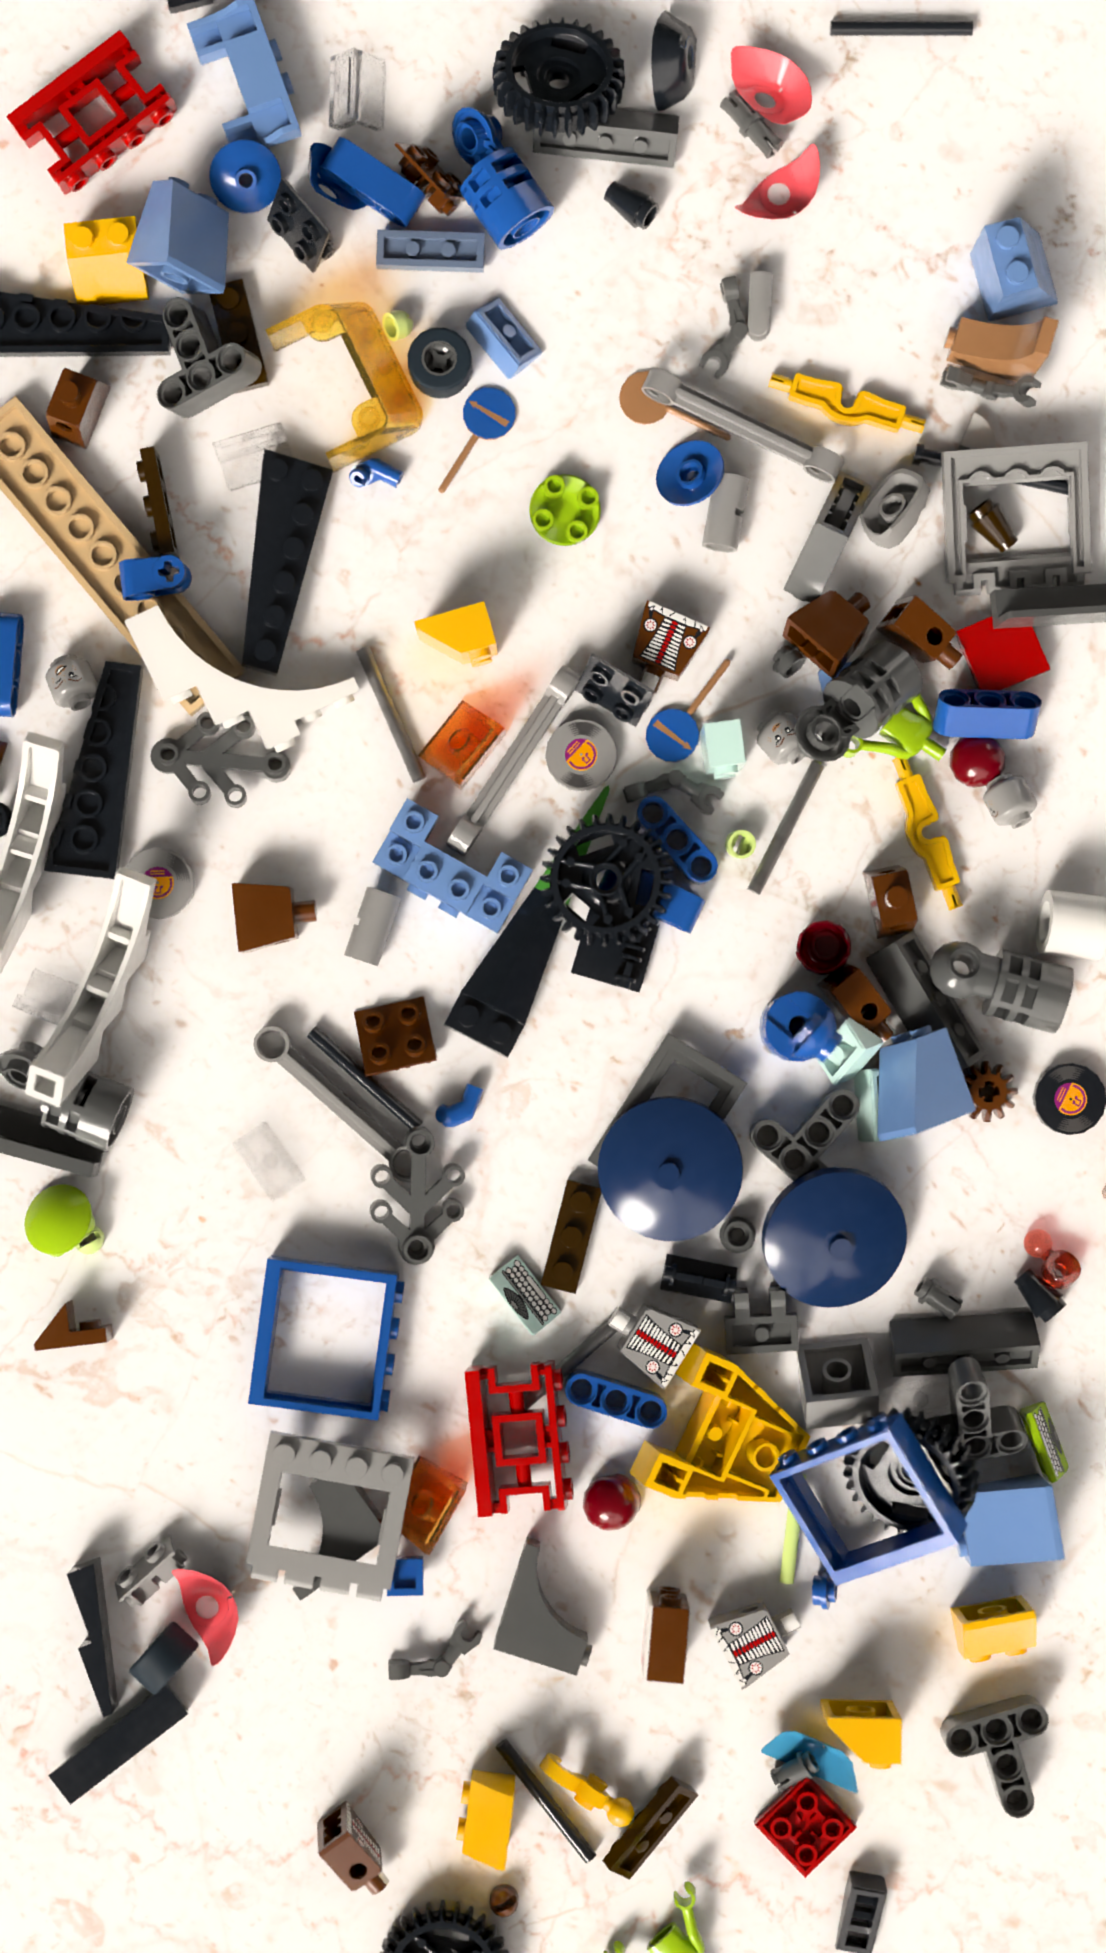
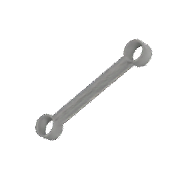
M651 368L641 388L642 392L652 400L669 406L674 404L802 466L806 473L820 481L834 483L844 464L843 458L837 453L820 446L811 447L683 385L678 377L663 369Z
M565 665L559 669L543 698L476 800L451 833L446 842L448 847L462 856L468 853L487 820L556 715L573 694L581 675Z
M268 1026L256 1034L253 1045L255 1053L260 1059L266 1062H277L387 1159L389 1161V1168L396 1179L402 1182H410L411 1176L398 1174L394 1168V1160L397 1154L407 1150L405 1145L403 1146L292 1047L290 1035L284 1029ZM268 1032H279L285 1040V1048L278 1057H269L263 1054L260 1049V1039Z

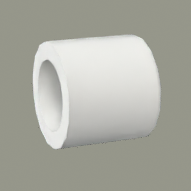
M1047 890L1043 895L1038 911L1036 926L1038 952L1043 955L1099 960L1106 950V897Z

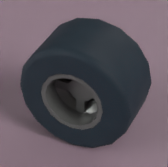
M445 327L431 328L420 333L411 343L407 354L408 370L414 385L423 394L435 399L449 398L460 393L468 384L472 374L471 351L466 340L457 332Z
M171 1622L134 1663L129 1672L148 1691L155 1695L190 1658L199 1644L176 1622Z

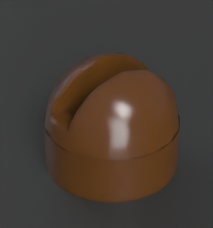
M497 1885L490 1894L489 1904L491 1910L500 1917L511 1916L518 1907V1893L511 1885ZM512 1898L513 1902L501 1908L497 1907V1905H500L508 1899Z

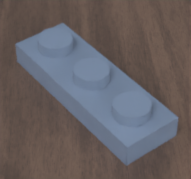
M377 229V269L484 273L485 233Z

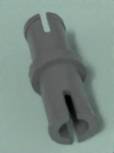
M733 90L729 93V96L736 107L725 97L720 104V108L740 127L739 133L744 138L749 137L767 159L773 157L775 153L767 142L778 152L783 146L784 141L764 122L765 117L759 114L758 111L755 112L740 96L738 91Z

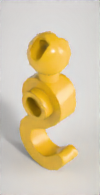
M549 1752L546 1754L539 1767L559 1785L576 1793L574 1800L589 1811H592L594 1807L604 1809L608 1820L615 1826L623 1827L632 1822L634 1809L629 1799L624 1797L612 1798L605 1791L608 1785L601 1778L593 1773L586 1777L582 1774L571 1772L560 1764L562 1760L558 1756Z

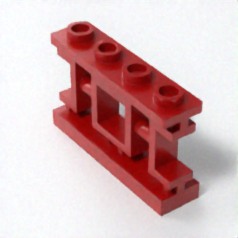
M121 30L117 31L6 116L14 131L29 149L44 138L60 159L50 166L47 171L64 195L69 194L71 191L77 192L88 183L92 175L99 170L103 171L110 168L116 162L118 155L128 148L133 149L139 146L144 141L147 133L155 127L160 128L168 124L177 111L172 96L166 92L161 83L148 93H145L130 72L141 65L142 62L135 49L133 50L129 40ZM117 69L119 75L126 83L110 94L101 83V80ZM136 95L145 109L129 120L120 106ZM101 96L116 117L89 137L73 116L97 97ZM60 112L69 126L53 137L43 124ZM79 138L89 152L72 163L63 149Z
M555 1360L532 1362L530 1365L531 1380L499 1383L497 1365H490L489 1367H484V1365L469 1366L464 1371L478 1517H491L494 1513L508 1514L510 1511L509 1495L542 1493L544 1511H551L552 1509H558V1511L566 1510L568 1500L574 1499L572 1477L566 1478L565 1464L570 1463V1447L568 1441L562 1440L561 1427L567 1426L565 1405H559L558 1391H563L562 1369H556ZM541 1375H545L549 1423L545 1422L544 1408L525 1410L523 1392L540 1390L542 1388ZM485 1379H488L489 1394L509 1393L510 1411L494 1412L491 1416L492 1428H489ZM535 1420L538 1453L505 1455L502 1423ZM548 1448H552L555 1496H552L551 1481L532 1482L530 1464L547 1463L549 1460ZM492 1452H495L496 1467L516 1466L517 1483L501 1484L498 1488L499 1500H496Z

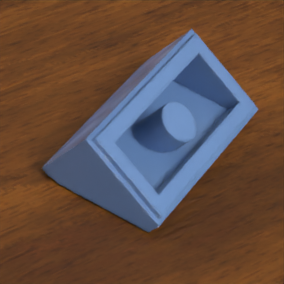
M499 298L475 310L466 323L467 330L508 379L516 376L543 353Z

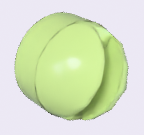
M394 310L384 314L382 319L383 329L391 341L404 339L412 332L413 320L409 318L407 312Z
M735 830L727 836L725 847L730 856L744 859L753 854L756 848V841L749 831ZM739 835L743 836V838L741 839L736 852H734L733 848L735 846V843Z
M94 1226V1229L84 1237L85 1239L94 1233L97 1238L96 1240L84 1247L80 1243L76 1246L79 1252L89 1255L98 1252L103 1247L105 1238L99 1227Z

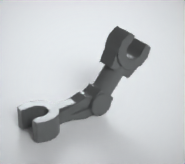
M736 276L721 279L722 283H720L722 298L728 308L731 330L720 345L716 344L703 354L699 366L704 368L709 360H717L720 364V368L714 375L717 380L725 374L732 358L731 353L748 332L745 317L739 305V288Z
M950 366L948 371H943L940 385L945 388L960 391L967 390L979 394L988 400L1014 397L1017 402L1028 408L1036 406L1037 401L1031 396L1026 395L1027 391L1031 388H1041L1042 384L1029 375L1020 378L1015 385L984 381L953 366Z
M673 770L670 773L660 775L656 779L634 783L623 789L626 802L630 803L642 799L650 793L668 790L673 787L691 796V802L706 815H712L715 811L714 808L706 804V796L714 795L719 800L724 796V792L719 787L702 782L698 785L687 778L680 770Z
M462 1618L456 1623L449 1639L450 1645L442 1656L440 1655L436 1660L428 1659L422 1662H410L407 1659H389V1680H403L414 1675L427 1677L447 1676L461 1653L465 1655L480 1644L482 1632L477 1630L472 1638H464L461 1633L468 1623Z

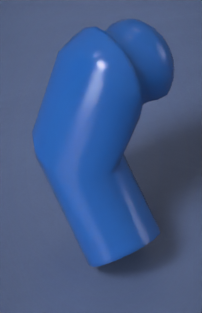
M371 458L352 467L349 473V481L355 487H364L381 480L397 488L404 472L378 458Z
M467 1083L461 1101L450 1106L440 1105L435 1113L436 1120L439 1123H443L445 1127H456L470 1121L474 1117L484 1089Z

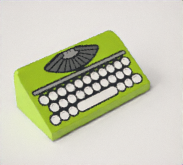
M1040 1401L1021 1408L1019 1413L1042 1476L1049 1482L1054 1483L1067 1472L1069 1467L1046 1403Z

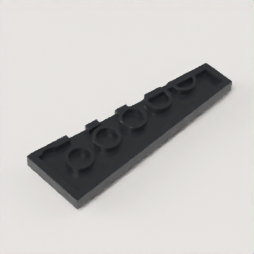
M0 292V357L171 355V340L162 315L121 308L111 309L108 306L70 303L68 300L54 298V300L38 298L25 293Z
M267 449L264 450L262 458L242 666L277 676L333 470Z
M105 661L91 708L92 714L83 735L84 741L78 760L76 759L73 778L63 802L62 815L59 825L55 829L44 871L112 880L116 878V873L119 870L144 668L141 665Z

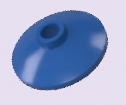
M238 139L225 144L217 151L210 165L209 179L213 193L225 207L239 213H254L266 208L273 202L281 181V170L275 155L265 145L250 139ZM241 174H250L253 178L252 182L249 185H242L239 182Z
M694 440L676 446L666 454L658 467L656 485L659 493L667 502L676 506H691L702 502L717 489L723 478V457L714 445L706 441Z

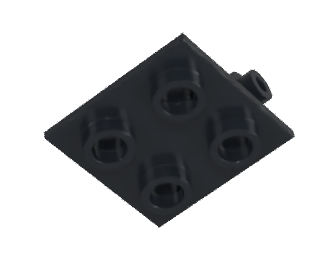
M283 177L267 220L272 230L278 236H281L292 248L296 258L314 273L321 257L327 260L335 253L332 247L333 242L329 239L331 231Z
M593 653L575 689L587 701L602 706L612 712L618 720L628 722L635 727L650 705L651 698L655 692Z
M589 908L586 922L593 925L600 916ZM648 921L645 926L649 934L645 936L639 930L635 931V943H632L627 935L622 936V947L616 945L614 938H609L607 948L602 947L600 938H596L594 945L589 946L587 945L588 935L584 934L580 939L571 973L640 993L659 925H653Z

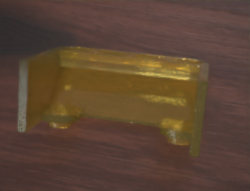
M360 301L318 304L265 329L274 352L308 336L318 342H327L341 336L371 396V399L359 404L352 413L351 421L357 438L325 453L333 473L415 434L423 424L422 408L374 310L368 304Z

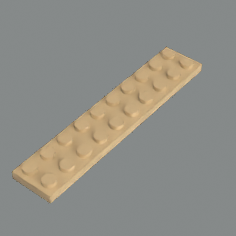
M15 396L0 408V490L136 652L140 655L124 621L158 605L168 624L192 652L207 664L230 677L238 679L246 672L245 668L182 593L157 596L141 601L123 600L119 562L132 558H151L150 555L19 399ZM196 686L190 689L193 696L179 702L191 717L205 706Z

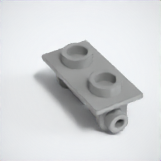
M169 1534L162 1541L153 1543L145 1552L144 1557L135 1565L128 1566L120 1573L117 1581L114 1582L120 1603L125 1600L131 1608H134L136 1605H143L145 1601L160 1589L159 1584L153 1580L156 1575L166 1584L174 1576L171 1573L172 1570L185 1567L184 1562L188 1558L181 1549L174 1550L172 1538Z

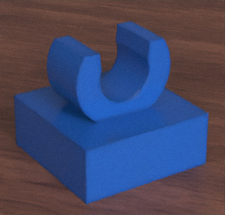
M397 1556L391 1590H387V1596H423V1556Z

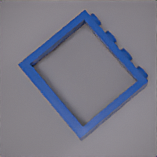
M278 1256L267 1258L248 1404L378 1421L381 1411L388 1412L391 1390H385L384 1386L386 1375H393L395 1354L389 1353L391 1339L397 1340L400 1318L394 1317L395 1303L402 1304L405 1282L398 1281L399 1272ZM284 1270L386 1283L370 1403L268 1390Z
M901 1413L890 1417L879 1415L869 1421L864 1427L858 1429L855 1426L848 1427L842 1430L835 1438L827 1441L825 1438H819L810 1443L806 1449L798 1452L795 1449L788 1450L777 1458L779 1462L769 1475L836 1586L957 1545L968 1526ZM887 1439L936 1521L848 1551L801 1471Z

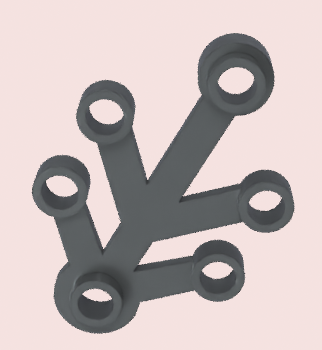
M204 712L199 715L197 725L177 740L165 738L158 741L153 746L150 754L153 766L161 773H174L188 790L192 802L197 805H204L209 802L211 790L207 783L197 781L186 765L202 767L224 793L227 804L232 808L244 806L247 801V794L241 785L233 783L223 769L263 772L266 779L274 783L285 781L291 773L290 761L282 752L277 753L273 751L265 757L225 754L242 739H248L254 735V722L247 715H243L245 720L233 725V728L205 750H189L203 737L216 734L220 728V724L214 725L210 729L203 728L202 723L204 720L212 719L209 712ZM242 722L250 724V729L246 732H240L237 728ZM166 750L175 752L174 757L170 760H164L162 754ZM273 760H280L282 762V766L278 770L270 769L269 764ZM197 788H204L206 794L202 798L194 797V791ZM234 791H239L242 793V797L239 801L234 802L229 799L230 794Z
M422 1126L411 1128L404 1138L405 1147L411 1154L410 1193L393 1178V1173L387 1165H375L370 1172L373 1184L378 1188H383L410 1214L409 1228H407L392 1214V1208L386 1200H375L369 1208L372 1219L377 1223H382L400 1240L398 1249L401 1257L407 1263L413 1265L427 1262L435 1250L434 1240L452 1222L459 1221L464 1215V1207L461 1202L456 1198H449L442 1203V1213L425 1227V1214L453 1187H457L464 1182L465 1172L457 1163L447 1164L442 1170V1177L425 1193L426 1156L433 1151L435 1139L431 1132ZM418 1134L425 1137L423 1144L419 1146L412 1144L414 1136ZM456 1169L460 1172L456 1180L447 1179L449 1171ZM379 1171L388 1172L386 1180L380 1182L375 1179ZM450 1205L459 1206V1210L455 1215H448L446 1213ZM385 1206L387 1213L381 1217L376 1216L375 1210L377 1207ZM413 1241H421L422 1247L419 1250L412 1251L410 1249V1244Z

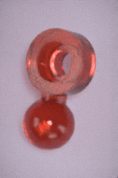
M1034 1229L1026 1234L1023 1241L1024 1249L1030 1256L1044 1260L1041 1266L1044 1280L1050 1286L1057 1289L1071 1287L1081 1273L1080 1263L1077 1258L1064 1250L1054 1251L1052 1249L1053 1242L1051 1236L1042 1229ZM1054 1269L1059 1270L1063 1276L1059 1275Z

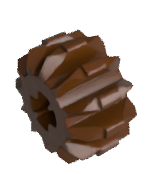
M989 1061L981 1062L980 1071L974 1064L968 1067L971 1078L965 1075L964 1078L976 1111L969 1113V1118L976 1119L981 1112L983 1122H990L993 1111L997 1118L1002 1119L1005 1117L1001 1105L1007 1108L1015 1106L1013 1101L1006 1099L1007 1094L1015 1095L1018 1093L1017 1088H1007L1006 1084L1014 1079L1013 1074H1006L1000 1078L1004 1069L1002 1064H996L992 1071ZM987 1081L989 1082L987 1087H993L994 1093L993 1095H988L985 1102L983 1101L985 1096H979L978 1091L979 1088L985 1087V1082Z

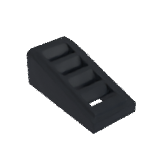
M853 1870L849 1871L835 1943L836 1950L853 1953H872L887 1896V1888L883 1876ZM855 1903L871 1905V1908L856 1906ZM851 1918L868 1920V1923L853 1921ZM848 1931L864 1933L866 1937L862 1938L847 1934Z

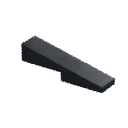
M98 1557L74 1566L66 1575L90 1637L83 1641L78 1650L104 1718L114 1712L118 1706L101 1558Z
M166 1683L157 1694L151 1693L113 1725L100 1732L48 1776L71 1805L189 1714L188 1709L170 1685Z

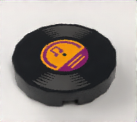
M1074 1063L1056 1065L1045 1071L1036 1082L1032 1096L1033 1105L1041 1123L1050 1130L1065 1135L1081 1134L1094 1127L1103 1116L1106 1106L1105 1087L1098 1075L1088 1067Z

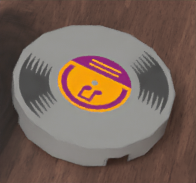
M577 719L564 723L553 732L547 742L545 758L548 771L557 783L569 790L588 791L596 789L608 780L615 768L617 751L614 739L606 728L594 721Z
M155 847L143 850L134 856L126 866V868L156 879L149 918L165 919L174 917L189 904L193 897L195 888L193 870L184 857L171 849Z

